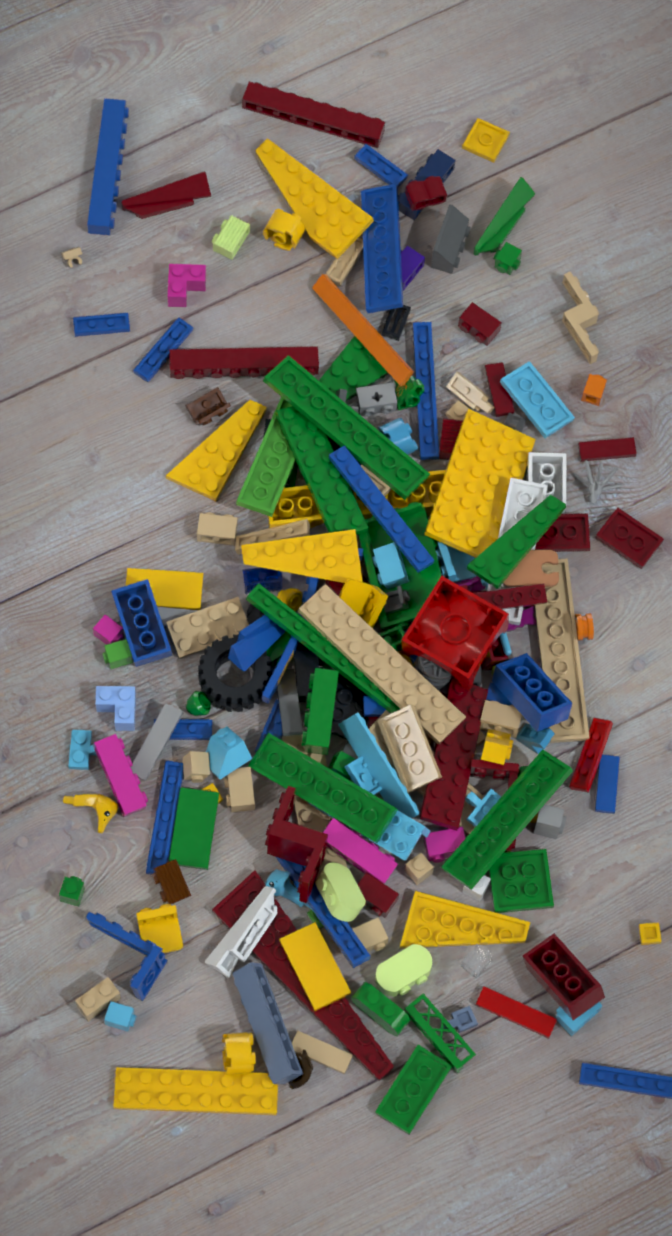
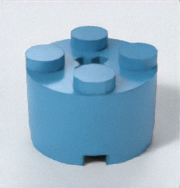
M397 418L378 427L384 436L407 455L418 449L415 440L410 436L412 433L410 425L404 423L402 418Z

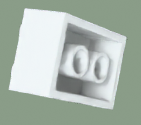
M529 452L527 458V481L548 485L545 499L551 494L565 504L566 453Z

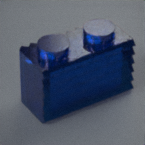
M261 567L242 570L244 592L246 595L250 594L258 584L262 585L269 592L271 590L274 592V590L283 589L281 571Z

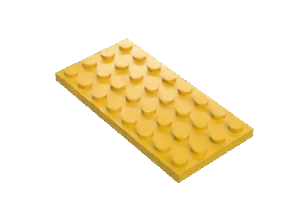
M468 409L465 413L424 535L475 558L487 549L499 536L510 478L523 480L527 468L528 453L532 452L536 439Z

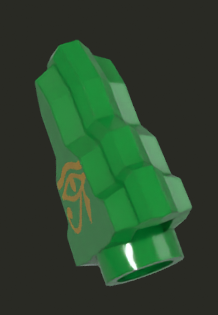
M411 376L404 386H400L395 381L398 410L401 411L418 405L420 396L425 391L421 380Z

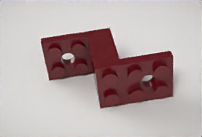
M288 786L286 792L281 793L279 809L275 808L273 824L268 825L265 845L268 846L267 854L306 866L305 871L300 873L297 892L300 893L299 901L307 903L326 855L328 834L288 822L294 809L296 788Z

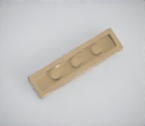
M305 519L236 536L235 551L240 555L242 554L241 545L310 536V524Z

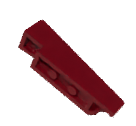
M204 171L122 200V210H128L134 213L136 217L145 219L194 205L193 199L211 197L207 175Z

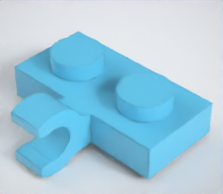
M72 730L69 769L89 770L90 755L97 756L93 745H91L92 731Z
M490 789L481 800L471 791L465 797V801L474 806L475 809L466 820L476 827L501 796L493 789Z

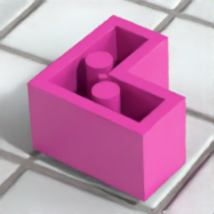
M169 264L168 307H187V291H206V265Z

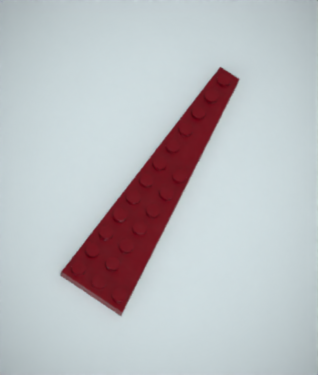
M254 870L212 909V912L229 929L233 927L266 886L257 871ZM274 898V905L277 906V915L252 950V953L380 1081L394 1068V1065L380 1045L374 1040V1037L350 1006L346 997L314 1011L279 939L297 931V929Z

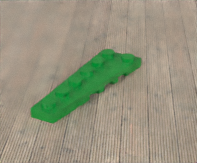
M550 494L467 565V570L498 589L565 510L566 504Z

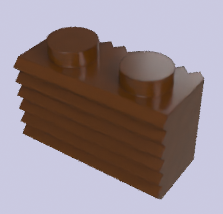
M176 859L153 868L154 873L151 875L156 885L159 884L162 891L159 894L163 903L174 904L192 896Z

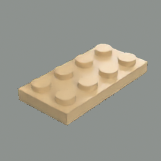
M239 597L166 622L179 659L203 651L207 646L212 647V642L216 639L221 641L223 636L228 635V638H233V634L239 635L241 630L249 626Z
M408 705L377 720L401 783L406 787L407 793L442 778L414 705Z

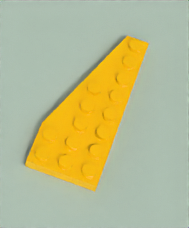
M268 138L255 150L292 211L302 218L301 222L310 239L336 259L374 222L373 217Z

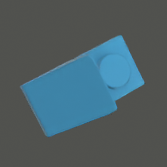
M525 723L515 739L539 754L542 749L546 748L555 733L549 728L537 732L530 724Z

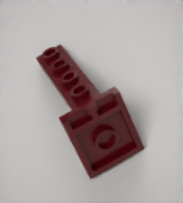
M544 583L473 593L502 610L546 604L548 602ZM461 585V587L468 590L467 585Z
M472 759L470 775L479 779H483L485 776L493 777L494 780L508 778L509 789L518 777L519 764L505 762L502 765L490 761ZM516 839L510 844V846L504 851V853L511 852V849H515Z

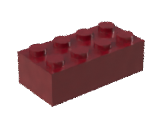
M555 933L522 956L529 972L572 1020H575L605 998L601 984Z

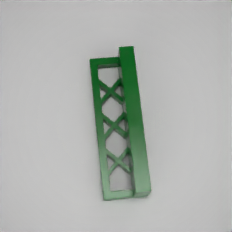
M424 993L405 1008V1012L410 1017V1020L446 1062L452 1065V1069L456 1073L460 1072L463 1066L476 1056L475 1052ZM423 1000L428 1005V1013H419L415 1006ZM429 1018H439L441 1029L432 1028L429 1025ZM443 1032L453 1034L455 1037L454 1044H447L442 1040ZM456 1048H465L469 1055L460 1061L455 1055Z

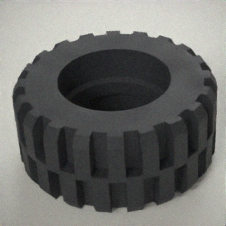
M233 634V638H228V635L222 637L221 641L216 639L212 642V647H206L204 655H201L199 660L198 677L201 691L206 694L210 703L215 702V707L219 709L222 706L226 707L228 712H232V709H237V712H243V708L247 707L249 710L254 708L255 702L257 704L262 702V693L272 676L270 656H267V651H265L251 665L254 674L248 683L238 687H231L222 683L217 677V670L225 662L231 661L228 659L231 646L237 643L238 635Z

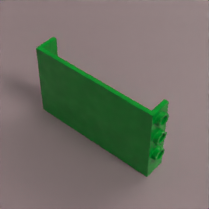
M413 502L408 504L407 507L394 509L432 556L434 563L418 573L401 552L409 582L399 586L407 590L410 595V601H408L409 608L387 614L383 606L378 618L380 627L384 632L398 627V625L403 630L408 629L442 576L433 538L424 535L428 524L426 509L421 502ZM372 516V518L365 519L369 529L367 532L359 534L370 584L379 587L386 594L397 590V586L387 589L384 585L380 584L377 576L380 572L378 567H375L372 559L375 556L373 549L393 543L394 541L376 518Z

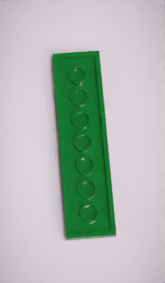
M293 406L276 410V418L328 532L356 529V535L367 532L369 527L349 484L329 460V454L334 451L326 434Z
M268 733L248 765L251 769L285 789L288 786L296 788L295 795L375 843L379 842L398 811L394 806Z
M542 749L441 868L472 890L573 772L572 768Z

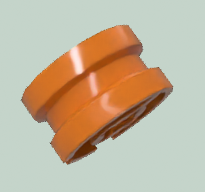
M587 613L585 616L575 614V618H577L575 622L578 641L583 640V638L593 640L594 625L592 614Z

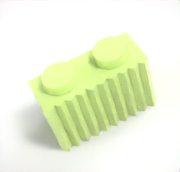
M233 215L228 220L225 219L221 225L220 233H216L212 239L213 251L233 260L250 233V224L243 222Z

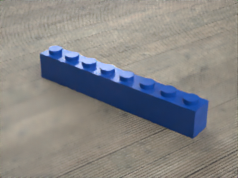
M104 98L87 222L88 234L110 235L111 229H114L115 218H112L117 210V202H114L115 197L119 195L117 181L121 180L119 165L123 164L121 149H125V139H123V134L127 133L125 118H129V107H126V100Z

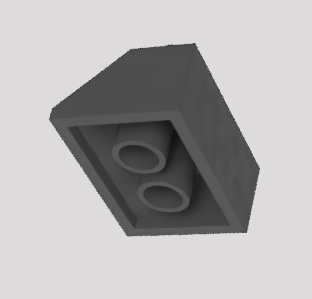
M449 204L433 250L431 268L452 274L454 267L458 268L460 257L458 256L460 252L463 253L466 242L463 241L465 237H469L471 227L468 226L469 219L451 204Z

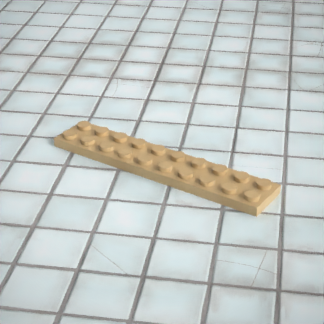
M558 559V565L545 563L541 567L542 571L546 574L559 572L558 584L554 587H545L548 601L546 604L534 605L541 668L572 702L568 720L548 727L555 733L550 743L586 741V739H589L568 559Z
M326 584L298 609V612L400 709L408 705H414L424 732L438 745L465 720L466 716Z

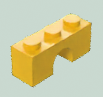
M488 728L481 760L504 765L505 759H510L514 740H510L511 734Z

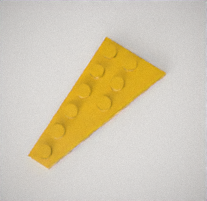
M252 400L246 402L166 475V479L213 501H217L263 418L267 407Z
M356 529L241 545L243 563L245 565L345 583L348 578L363 582Z
M415 891L399 949L407 948L412 944L423 947L525 943L530 922Z

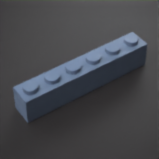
M249 963L232 973L235 979L234 983L241 995V1002L248 1014V1021L255 1033V1040L259 1044L262 1059L269 1071L270 1080L273 1084H286L301 1076L303 1072L262 963Z

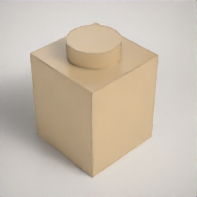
M190 751L183 757L184 780L200 783L210 775L208 752Z
M419 853L406 863L405 872L416 885H419L433 874L434 867L422 853Z

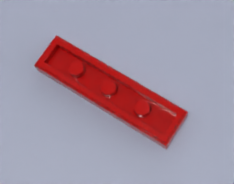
M593 718L589 729V739H586L569 786L571 790L589 793L613 726L612 721Z
M483 986L475 1004L477 1007L548 1039L557 1021L554 1017Z

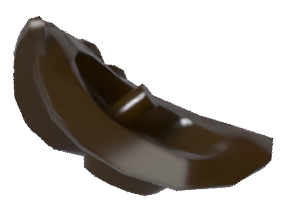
M303 1049V1053L295 1051L303 1074L288 1082L291 1089L303 1086L310 1079L313 1071L311 1058L305 1049Z

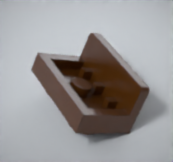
M218 387L185 405L195 424H202L203 426L212 422L211 418L218 415L220 417L227 413V408L231 406L230 403L226 402Z

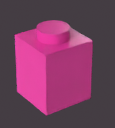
M104 615L93 628L94 636L106 645L121 641L124 638L123 627L107 615Z

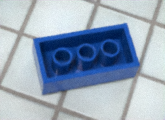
M146 579L112 590L111 592L135 666H142L173 656L149 580Z
M527 653L495 666L492 682L537 732L568 720L572 702Z

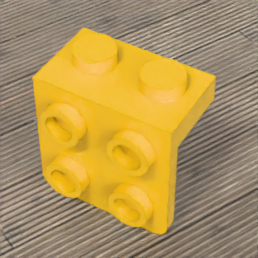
M348 578L339 597L373 629L383 606L386 604L388 595L377 586Z
M164 904L158 909L144 908L139 913H136L141 940L145 942L146 940L152 941L163 949L161 951L163 953L183 949L176 905Z

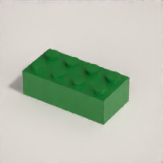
M315 668V674H310L309 689L312 690V693L308 692L306 708L310 709V712L306 711L304 727H307V731L303 730L301 745L305 747L306 753L328 755L339 671Z

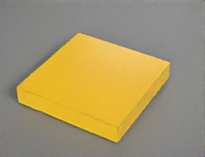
M477 118L462 145V149L494 163L510 132Z

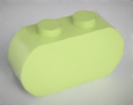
M328 863L315 881L331 915L341 921L349 922L354 920L366 903L352 873L342 864Z
M412 944L379 964L375 976L377 988L383 994L395 997L398 994L401 996L405 995L411 990L410 987L416 983L421 985L426 982L432 968L430 952L421 945Z

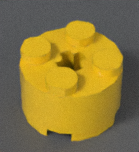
M277 208L265 226L263 235L266 240L270 238L274 241L275 247L290 251L291 248H296L305 231V227L301 222L302 218L298 214L293 213L291 215Z
M248 1032L223 1034L222 1043L225 1042L222 1056L226 1075L251 1073L254 1071L256 1058L255 1052H252L251 1047L253 1045V1034Z

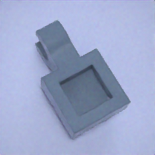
M470 1006L451 1013L452 1020L448 1021L454 1029L457 1028L458 1033L478 1025Z

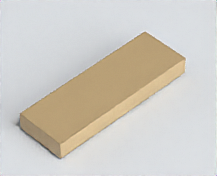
M298 1030L292 1041L294 1051L303 1053V1049H305L311 1060L344 1075L353 1057L348 1052Z

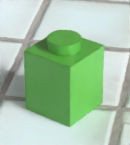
M127 639L104 645L105 652L102 655L105 664L109 663L110 669L133 663Z

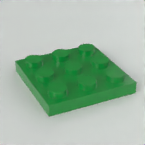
M547 849L503 853L489 869L495 913L554 908Z

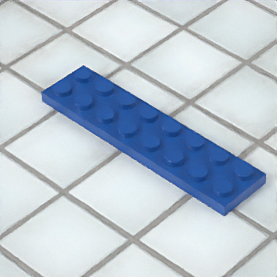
M395 183L361 190L362 210L374 219V222L363 232L366 311L369 314L403 307L398 187Z

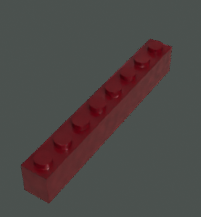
M249 81L242 98L243 109L364 145L367 144L375 148H379L385 131V121L379 118L368 117L359 112H351L342 107L338 108L325 102L314 101L308 97L297 96L292 92L280 91L275 87L263 86L258 82L253 83Z
M318 346L170 349V378L184 379L185 377L201 379L203 377L221 378L229 376L232 378H239L240 376L256 378L266 376L288 355L311 375H319Z

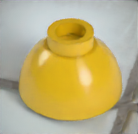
M289 588L281 590L277 595V598L293 611H297L302 604L303 594L299 589Z

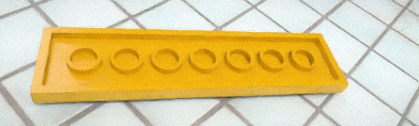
M116 1067L113 1108L120 1110L277 1115L278 1084H273L268 1073L251 1072L226 1075V1071Z

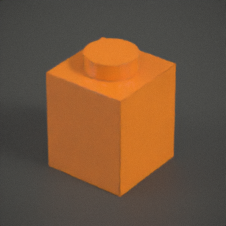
M589 374L581 401L599 406L607 379L601 375Z

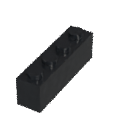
M302 643L298 644L294 652L299 703L307 702L308 692L312 693V690L309 689L310 674H315V668L323 669V665H319L318 658L320 657Z

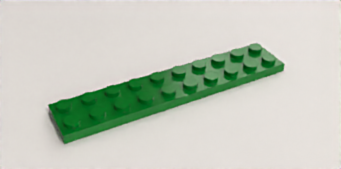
M289 355L264 377V383L339 446H345L357 461L404 500L429 478L430 473Z

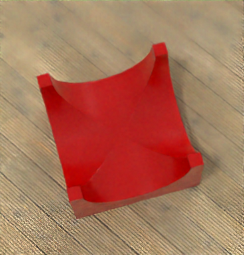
M441 576L401 640L402 653L408 657L410 655H417L432 661L453 675L460 682L462 688L470 691L479 667L496 639L507 631L509 613Z

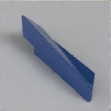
M263 615L239 632L237 643L231 646L228 659L239 669L246 671L286 631L269 617Z

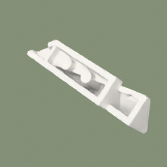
M265 886L205 960L208 966L226 977H230L237 961H246L277 915V906L274 905L275 888Z

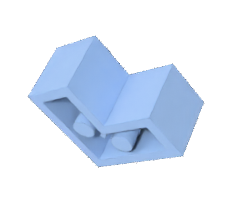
M96 686V711L115 712V731H135V686Z

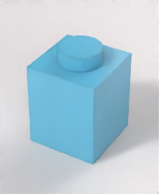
M110 1001L104 1022L107 1026L128 1032L130 1026H134L137 1015H134V1008Z

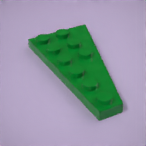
M354 336L319 381L334 394L339 389L347 390L346 400H350L356 396V388L371 386L381 377L387 376L388 372Z

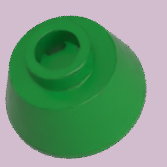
M194 691L187 699L186 709L194 716L208 715L211 703L205 693Z

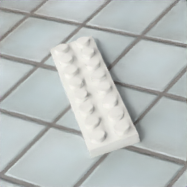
M510 478L498 538L545 499L548 485ZM488 584V589H487V591H494V590H501V589H508V588H515V587H507V586H505V585L502 584L498 589H496V588L493 587L492 585ZM523 607L505 609L504 611L509 613V624L520 626Z

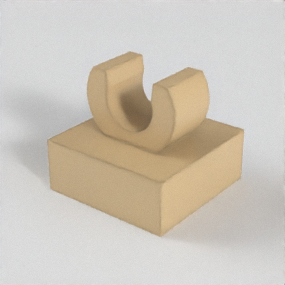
M80 247L61 252L63 260H67L70 268L73 267L71 263L73 259H77L78 264H82V259L78 256L82 254Z

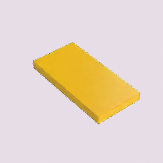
M127 568L126 586L148 579L158 607L201 610L203 573Z
M316 922L279 939L314 1011L351 994Z

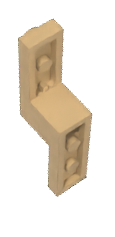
M570 271L564 274L562 283L577 306L563 313L562 322L589 364L597 361L599 351L597 346L589 340V335L585 328L597 323L599 312L597 307L589 301L588 293L580 287L578 278L573 276Z

